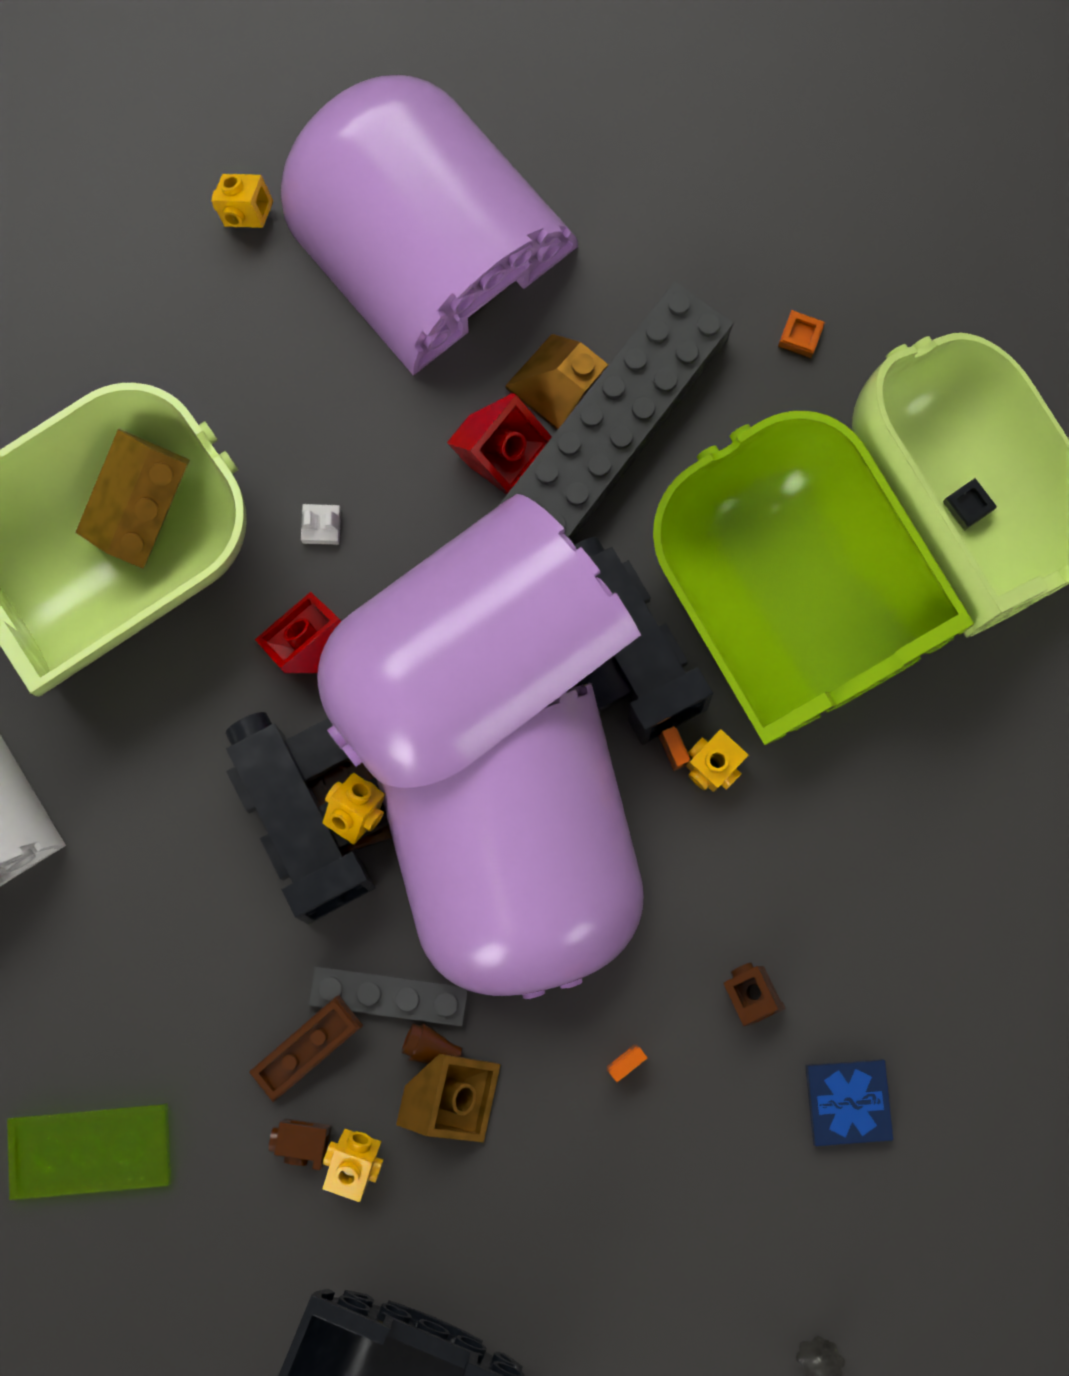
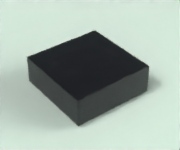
M976 478L943 500L945 506L964 531L997 508Z

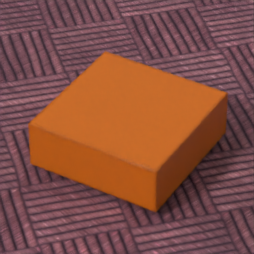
M791 310L778 347L812 358L825 322Z
M672 727L662 731L659 738L673 771L686 766L690 762V757L678 729Z
M633 1045L611 1062L606 1070L617 1083L644 1062L647 1056L639 1046Z

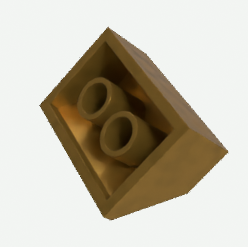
M118 429L75 533L105 553L143 569L149 559L190 460Z

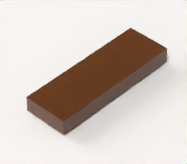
M338 995L251 1069L249 1073L271 1101L275 1102L357 1032L363 1024Z

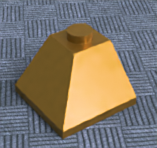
M551 334L505 385V388L511 393L516 394L525 405L558 430L609 364L583 343Z
M439 1054L405 1085L396 1125L429 1137L484 1143L501 1064Z

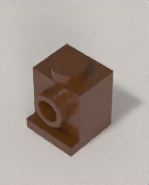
M752 962L744 964L732 970L733 978L723 983L743 1026L753 1025L786 1009L784 1003L780 1001L764 966L753 967ZM753 985H758L761 990V996L757 1000L753 999L749 993Z
M285 1118L279 1123V1128L273 1127L271 1131L269 1151L274 1152V1155L284 1156L283 1162L286 1164L307 1166L308 1160L313 1161L312 1169L321 1170L325 1166L323 1165V1160L328 1149L331 1125Z

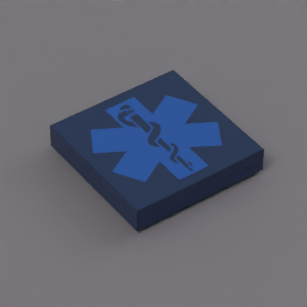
M885 1060L805 1065L814 1146L893 1140Z

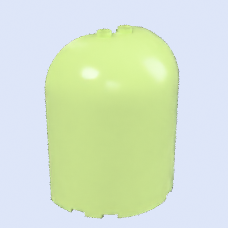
M952 333L933 340L930 336H927L917 341L911 347L903 344L886 355L887 359L872 373L858 396L852 417V431L867 448L974 622V625L964 632V635L968 638L1008 619L1069 584V439L1026 372L1009 354L997 345L979 336L968 333ZM976 478L997 508L964 531L945 506L943 500Z
M119 383L99 388L0 449V646L29 692L35 696L40 697L215 582L230 568L241 550L246 533L247 514L243 494L233 476V473L238 471V468L226 451L221 454L216 452L212 444L218 440L207 423L204 421L198 425L191 413L177 398L160 388L141 383ZM118 429L190 460L149 559L143 569L105 553L75 533Z

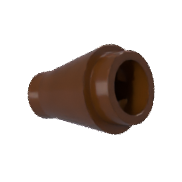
M414 1023L411 1025L401 1049L402 1054L409 1056V1061L429 1064L439 1054L460 1057L462 1047L453 1044L424 1023L421 1026Z

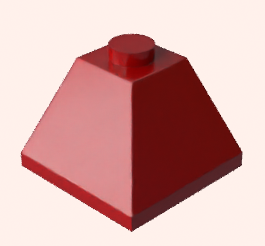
M512 393L470 414L448 440L447 444L471 469L507 495L552 436L520 398Z
M310 592L254 640L284 673H318V665L323 648L341 620Z

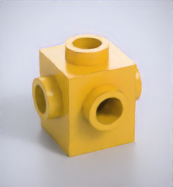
M222 174L217 188L213 191L211 200L213 208L217 211L224 227L263 228L273 204V199L262 175Z
M720 729L709 742L702 737L688 752V755L692 758L686 765L691 771L688 776L704 791L709 788L714 792L720 785L727 790L742 774L736 768L749 755ZM710 759L715 760L718 763L719 768L713 767L710 763Z
M353 772L343 784L338 781L329 790L325 801L328 802V807L322 824L354 845L367 830L371 832L382 819L384 812L380 808L385 793L379 790L372 782L364 780Z
M344 1128L338 1143L331 1141L325 1154L323 1165L329 1166L322 1189L360 1202L368 1182L376 1183L384 1159L378 1158L377 1155L382 1141L371 1138L366 1133L354 1132Z

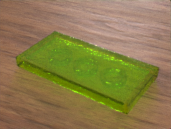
M168 1103L21 1116L7 1119L9 1200L159 1187L171 1184Z

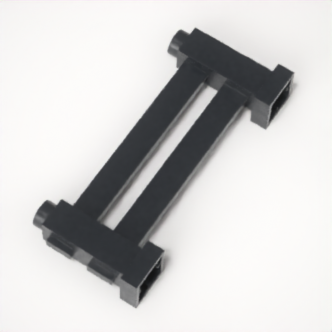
M597 537L588 538L575 544L576 549L582 547L599 568L600 574L596 577L600 578L607 585L612 594L617 593L635 622L641 636L573 687L592 683L599 712L629 696L632 702L629 706L628 722L642 745L659 737L662 731L672 727L676 728L707 711L713 696L711 688L698 667L685 673L683 667L687 665L688 660L667 624L664 623L658 626L646 606L650 602L651 597L630 561L627 560L621 563L613 547L605 550ZM258 712L238 720L226 730L225 734L231 744L226 750L235 766L226 772L245 810L249 814L257 810L268 832L260 840L279 878L284 881L290 877L293 882L281 890L295 918L309 925L376 889L363 861L353 852L345 855L343 849L352 843L322 824L328 802L320 806L308 783L350 761V759L328 733L327 729L333 726L328 718L286 739L280 729L275 724H272L266 712ZM375 777L368 780L379 789V785ZM383 802L380 808L384 812L382 819L371 832L367 830L360 839L389 825Z

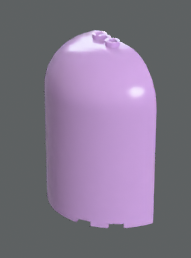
M406 75L379 76L357 83L342 91L327 102L305 125L296 138L284 166L281 182V202L284 217L292 235L413 376L469 333L468 317L514 281H517L525 289L578 247L576 236L462 108L445 91L420 78Z
M516 494L507 499L349 614L333 630L319 660L317 675L318 691L323 709L333 725L327 731L355 767L363 763L378 781L398 788L426 786L444 780L469 766L641 636L635 622L617 593L612 594L607 585L600 578L596 577L600 574V570L582 547L576 549L571 540L563 534L565 532L564 527L536 502L521 494Z
M592 683L569 689L469 766L444 780L414 788L393 787L377 780L379 789L385 793L383 805L420 944L437 971L455 985L484 995H522L523 999L539 997L545 994L547 989L558 986L565 989L580 985L583 982L582 978L596 972L614 960L632 939L639 925L643 910V883Z

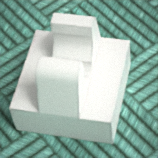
M303 504L301 541L303 544L339 545L340 505Z

